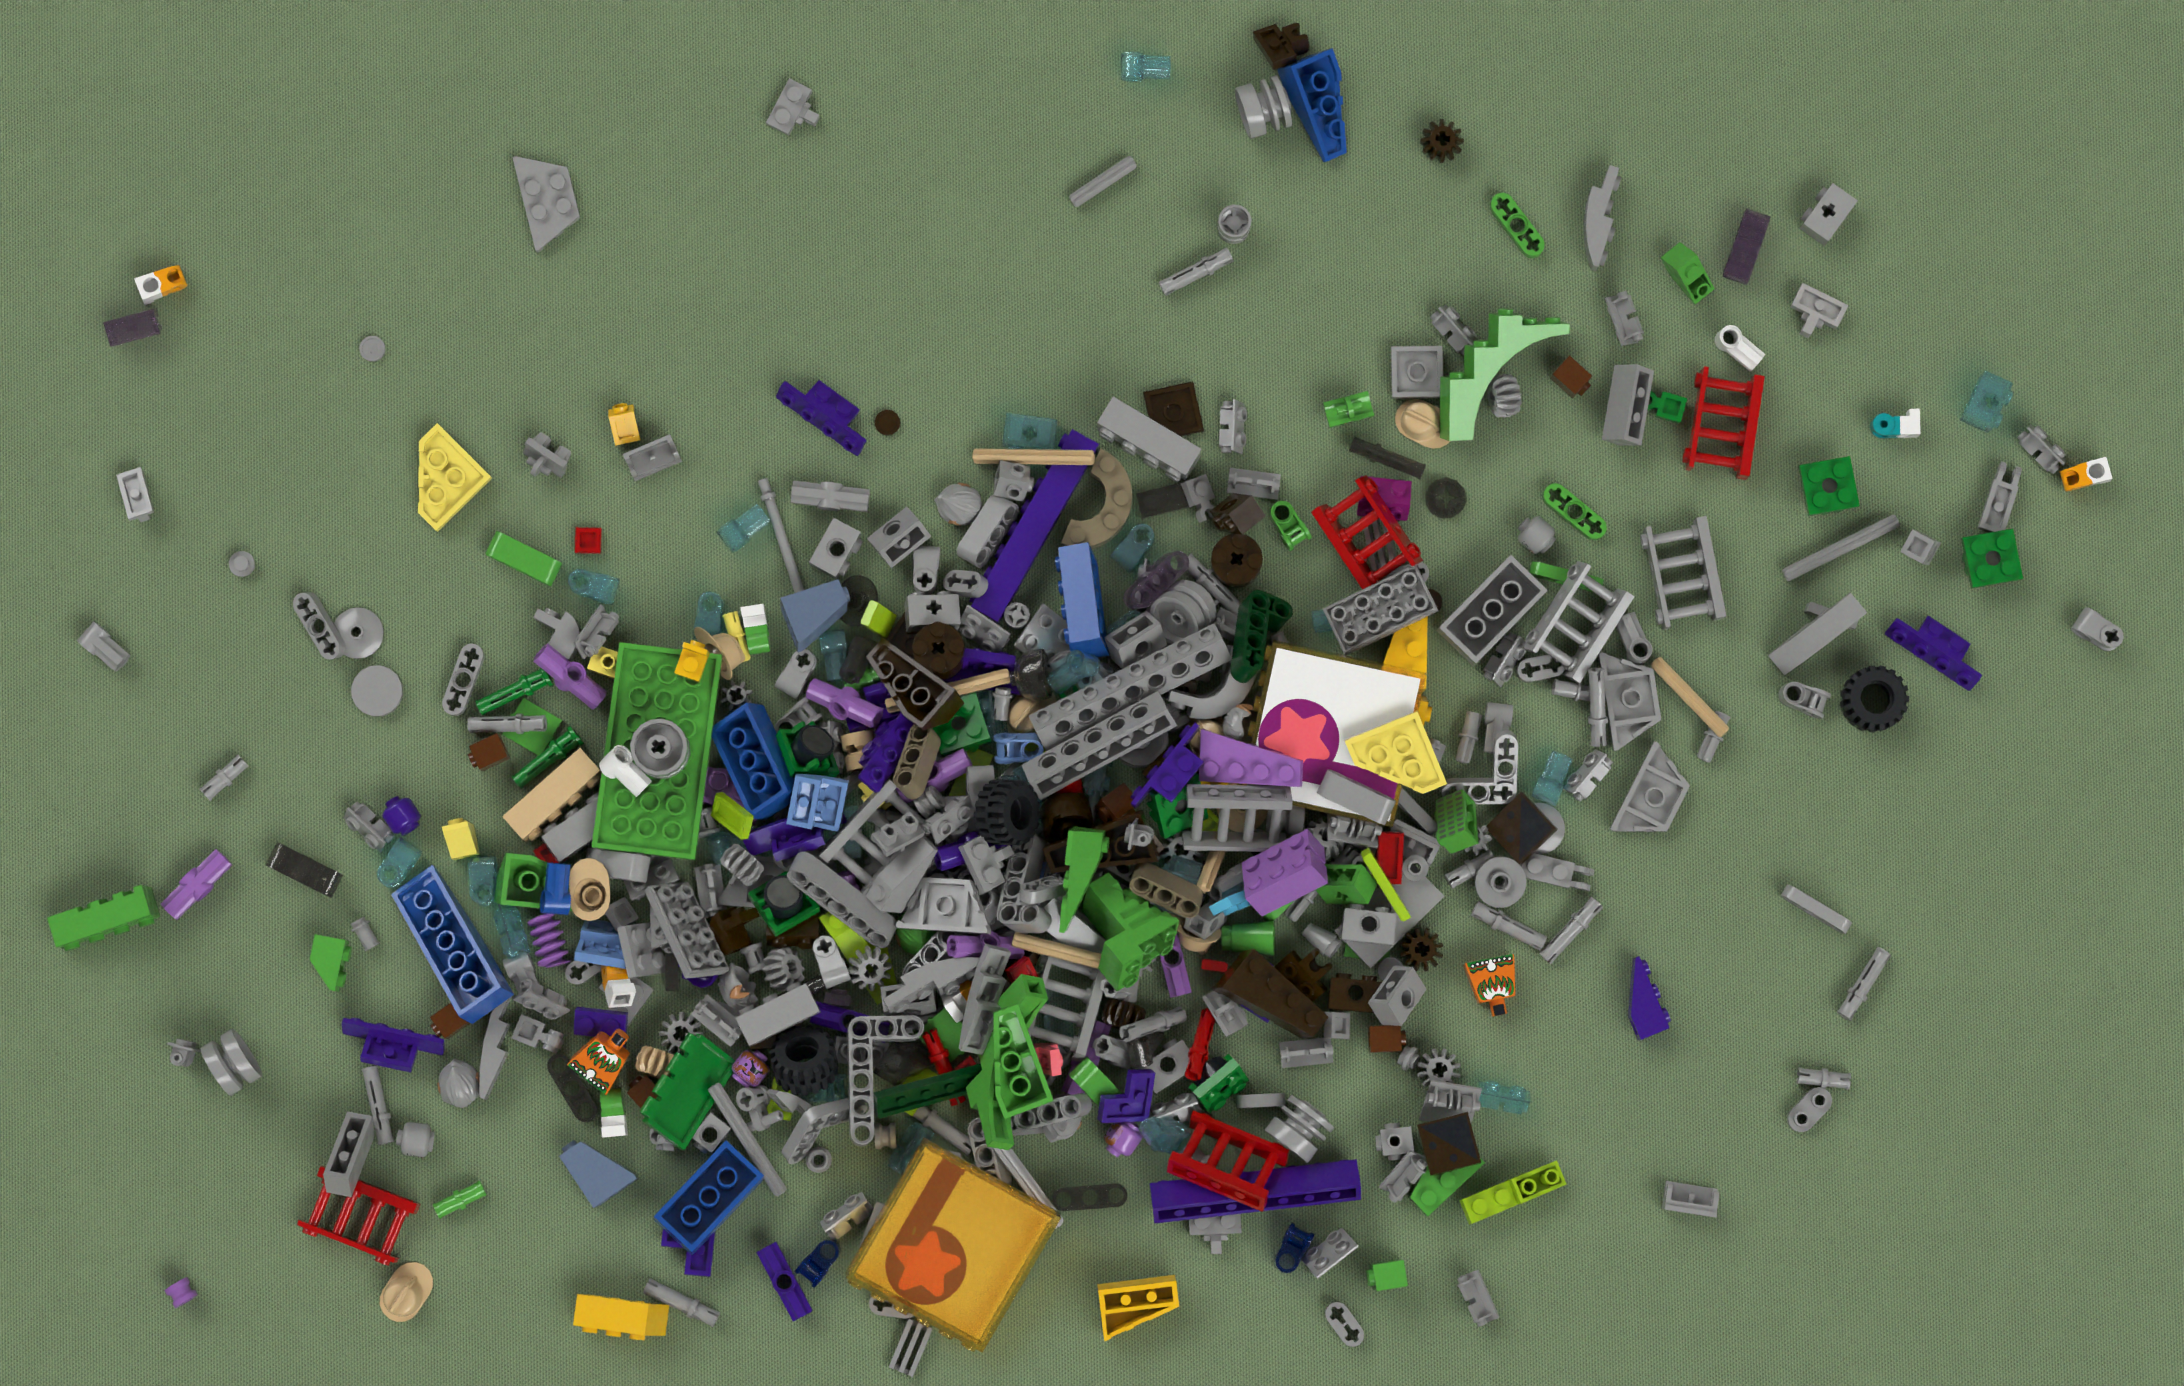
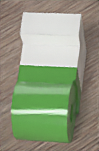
M764 604L740 607L749 654L770 652L769 631Z
M622 1088L610 1089L607 1095L600 1091L602 1137L628 1135Z

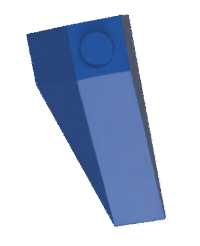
M1333 48L1298 59L1296 63L1278 68L1277 71L1288 98L1322 161L1327 162L1347 153L1345 122L1342 121L1341 113L1343 96H1340L1339 81H1342Z

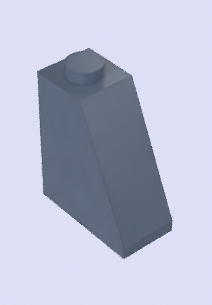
M839 579L780 598V609L798 653L806 649L847 612V602L850 601V595L846 586H841Z
M573 1140L562 1148L564 1153L559 1156L593 1208H597L639 1179L636 1173L583 1141L576 1143Z

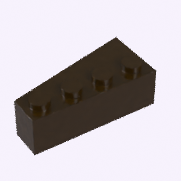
M1143 810L1090 828L1105 830V837H1109L1108 852L1103 853L1098 868L1159 862L1160 855L1153 838L1147 846L1133 845L1131 850H1128L1129 843L1124 842L1126 827L1132 824L1136 818H1139L1138 824L1148 826ZM1068 837L1043 847L1051 873L1069 870L1070 866L1065 865Z
M1254 948L1242 951L1212 989L1218 994H1223L1230 998L1231 1001L1249 1008L1253 1013L1273 1021L1274 1024L1302 1039L1314 1037L1329 1018Z

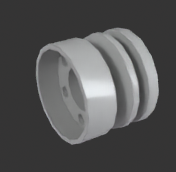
M1277 75L1270 77L1271 89H1269L1265 79L1260 80L1261 92L1259 93L1256 92L1251 83L1234 89L1239 113L1249 139L1266 135V122L1269 121L1273 129L1279 131V118L1285 129L1292 127L1290 101Z
M1290 1095L1287 1100L1296 1107L1294 1111L1283 1105L1281 1109L1288 1116V1119L1284 1121L1274 1117L1265 1128V1131L1308 1163L1318 1150L1310 1141L1314 1136L1319 1140L1325 1141L1326 1137L1318 1129L1322 1127L1331 1133L1334 1127L1329 1123L1325 1115L1313 1105Z

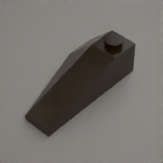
M884 638L866 656L904 717L923 731L948 723L963 706V700L953 687Z

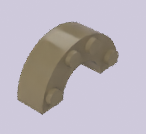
M1102 449L1098 453L1090 477L1098 481L1104 489L1106 496L1105 505L1100 513L1092 519L1084 521L1071 519L1062 539L1061 547L1089 542L1092 549L1101 547L1113 540L1122 531L1129 518L1132 506V488L1129 477L1121 463Z

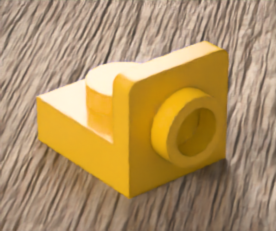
M620 403L609 409L608 417L615 446L640 441L634 406Z
M691 640L690 644L683 642V649L674 673L700 682L710 654L708 650L704 649L706 645Z

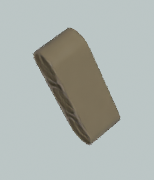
M915 724L909 731L893 777L894 784L910 800L919 798L925 791L941 744L940 737L932 728L923 731Z
M1148 862L1138 863L1134 867L1129 884L1134 894L1185 918H1193L1198 915L1203 899V891L1197 885Z

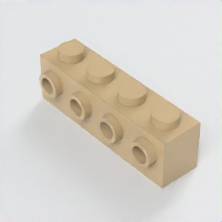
M579 748L502 817L525 842L529 839L534 841L543 833L542 828L547 823L553 824L563 815L561 811L568 805L570 807L574 806L582 798V792L587 788L593 789L600 783L602 771Z

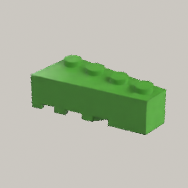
M139 885L133 887L134 893L132 891H121L113 894L112 900H96L87 904V908L76 907L47 917L56 948H64L65 951L79 948L80 942L89 940L90 943L104 940V935L114 932V935H120L129 932V927L139 924L140 928L154 924V919L161 916L152 887Z

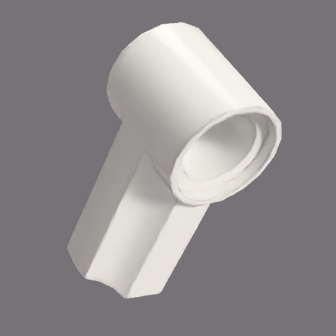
M1726 326L1715 336L1717 348L1727 352L1749 372L1765 356V353L1744 337L1741 330L1736 326ZM1725 332L1733 336V344H1727L1724 341L1723 334Z
M616 745L600 761V770L611 779L617 778L637 797L652 780L632 762L633 758L629 749L622 745Z

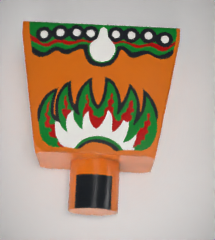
M1514 954L1463 964L1477 1003L1489 1002L1492 1017L1507 1014L1504 998L1515 996Z
M616 1029L611 1036L600 1031L572 1056L567 1066L607 1095L630 1054L623 1047L629 1036L621 1029Z

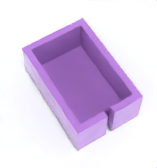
M1306 829L1242 862L1245 899L1261 916H1264L1328 883L1327 869L1324 865L1326 864L1324 847Z

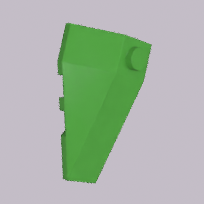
M1073 827L1068 831L1065 865L1070 867L1069 870H1066L1063 880L1066 896H1063L1061 904L1060 933L1068 931L1103 857V853L1108 852L1109 837H1105V830Z
M505 853L497 875L494 902L500 905L540 908L541 893L545 890L547 862L532 855Z
M1018 1003L993 1012L995 1095L1004 1119L1054 1101Z

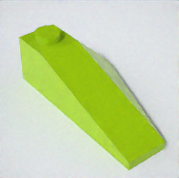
M829 911L819 917L848 962L850 958H858L855 953L856 950H860L864 954L866 946L870 947L871 953L876 948ZM880 948L881 954L886 953L889 957L886 962L892 965L888 948ZM871 964L866 966L869 973L874 970ZM892 966V969L886 971L890 974V979H881L884 986L898 985ZM874 983L875 988L873 991H870L867 984L866 989L876 1004L882 1003L881 988L878 983Z

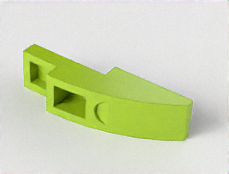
M1556 1160L1481 1190L1459 1201L1470 1225L1567 1184Z

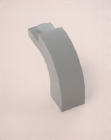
M1228 661L1224 676L1214 690L1205 694H1192L1172 689L1166 692L1164 697L1171 701L1170 706L1179 709H1185V706H1188L1186 714L1190 718H1216L1227 714L1245 699L1252 687L1255 675L1249 682L1239 683L1232 677L1230 672L1231 662Z

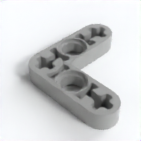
M1502 730L1496 734L1493 752V778H1449L1446 780L1447 784L1441 786L1442 797L1450 794L1449 791L1452 786H1455L1457 791L1464 790V786H1467V794L1475 804H1509L1516 797L1518 741L1516 735L1510 730ZM1505 738H1509L1510 741L1508 744V754H1504L1502 745ZM1510 762L1513 765L1512 769L1507 773L1500 772L1498 770L1500 763ZM1478 785L1486 789L1484 795L1479 797L1471 793L1473 787ZM1489 786H1493V790H1494V791H1493V795H1494V796H1490L1491 793H1490V787H1489ZM1506 786L1508 791L1505 796H1502L1500 791H1502V787Z
M849 1097L814 1106L801 1116L781 1151L789 1164H795L807 1155L822 1128L849 1121ZM857 1101L854 1104L856 1113L863 1115L867 1111L868 1107L864 1101Z

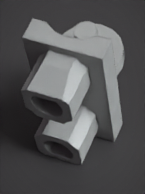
M540 432L533 439L530 437L527 439L523 454L529 457L526 463L533 467L530 472L532 476L536 477L540 472L548 476L552 472L562 478L566 473L571 451L564 446H559L555 453L548 450L551 439Z
M908 812L891 824L888 823L882 826L880 830L871 834V840L880 847L885 857L894 852L900 853L904 851L905 846L922 838L925 832L918 825V820L915 816Z
M1215 991L1202 997L1226 1038L1248 1025L1239 1007L1230 998Z

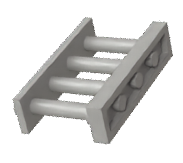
M1707 516L1695 518L1693 521L1694 525L1687 529L1653 535L1651 526L1644 528L1643 534H1640L1642 549H1647L1658 609L1655 610L1657 624H1662L1663 630L1671 627L1670 620L1705 613L1708 616L1712 615L1713 621L1726 617ZM1689 538L1697 540L1699 550H1696L1695 553L1657 559L1655 549L1657 544ZM1695 563L1702 565L1704 575H1701L1698 579L1662 584L1660 574L1662 569ZM1700 588L1707 590L1709 600H1706L1703 604L1667 609L1665 599L1667 594Z
M1577 561L1576 564L1570 567L1567 572V579L1535 629L1528 633L1525 640L1526 643L1523 646L1525 650L1537 653L1539 648L1565 665L1563 676L1577 683L1582 681L1635 597L1621 589L1611 592L1588 576L1587 573L1591 566ZM1581 583L1606 600L1607 605L1601 613H1596L1573 597ZM1567 605L1593 622V627L1588 635H1583L1559 618ZM1553 627L1579 644V649L1574 656H1568L1545 640Z
M891 777L888 778L880 792H873L847 822L844 823L839 832H836L819 851V856L828 863L831 858L834 861L837 859L865 884L861 888V892L865 896L878 874L900 853L894 852L890 858L888 856L885 857L883 852L861 833L862 829L860 827L866 820L868 822L872 821L880 829L889 823L879 814L880 811L877 809L884 801L886 803L890 802L903 815L911 812L918 820V825L921 828L925 824V820L896 794L897 791L895 789L897 786ZM849 839L851 841L855 840L882 865L873 876L869 875L844 852L842 846Z
M1187 784L1188 808H1194L1192 831H1182L1184 850L1263 852L1271 846L1286 840V834L1280 833L1282 810H1292L1293 800L1290 786ZM1204 808H1220L1218 831H1202ZM1230 809H1246L1243 832H1228ZM1257 809L1272 810L1269 833L1254 832Z
M1042 955L1040 964L1044 966L1040 978H1043L1045 988L1081 999L1086 1004L1085 1012L1080 1011L1078 1014L1045 1003L1039 1011L1040 1013L1075 1023L1076 1027H1080L1078 1036L1074 1035L1072 1038L1034 1026L1037 1015L1028 1032L1030 1037H1037L1069 1047V1050L1073 1051L1071 1060L1080 1063L1086 1056L1103 991L1100 989L1101 980H1104L1105 977L1099 969ZM1051 965L1089 976V979L1093 980L1091 989L1087 988L1084 990L1049 979L1048 975Z

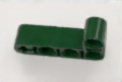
M1254 590L1240 604L1230 668L1232 677L1239 683L1249 682L1262 668L1267 630L1271 632L1279 631L1292 617L1293 609L1287 601L1264 591Z

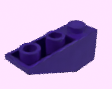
M1640 956L1632 959L1628 1018L1637 1040L1645 1039L1669 1029L1668 1023L1671 1022L1668 1011L1665 1007L1661 1009L1658 999L1661 998L1656 984L1651 985L1648 974H1651L1649 966L1645 959H1640Z

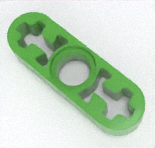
M1496 194L1490 203L1492 214L1524 256L1528 258L1538 257L1544 249L1543 238L1509 194ZM1497 200L1501 202L1506 200L1508 202L1506 206L1509 213L1512 210L1516 212L1509 216L1507 221L1503 219L1507 215L1503 209H1496L1498 205ZM1514 219L1522 220L1524 230L1514 232L1510 228V222ZM1528 230L1531 232L1527 236L1532 243L1538 242L1536 247L1538 251L1536 252L1533 249H1527L1528 241L1525 237L1522 241L1518 239L1524 236Z
M1554 483L1546 487L1543 492V501L1549 508L1587 539L1598 540L1602 538L1606 532L1607 525L1598 514L1562 485ZM1550 490L1552 492L1560 491L1559 498L1563 501L1567 497L1571 500L1564 506L1563 511L1558 508L1562 505L1560 501L1556 499L1553 502L1550 501ZM1571 505L1579 506L1582 510L1581 517L1578 519L1570 518L1567 513L1568 507ZM1586 514H1589L1591 517L1587 521L1591 524L1599 523L1598 529L1601 532L1591 534L1589 532L1591 527L1588 524L1584 523L1581 527L1578 523L1585 518Z
M1533 561L1529 573L1535 578L1563 585L1567 579L1568 569ZM1588 575L1603 586V579ZM1582 583L1578 587V589L1593 592Z

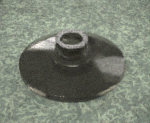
M854 575L847 578L841 584L842 587L846 586L850 595V601L847 602V612L840 619L849 626L857 627L862 626L860 624L869 601L878 602V593L874 583L869 578Z

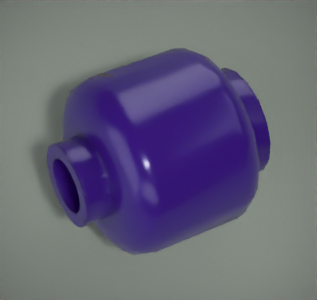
M396 796L385 803L387 808L383 811L382 817L392 833H400L404 836L420 825L418 821L421 818V814L410 798L400 799Z

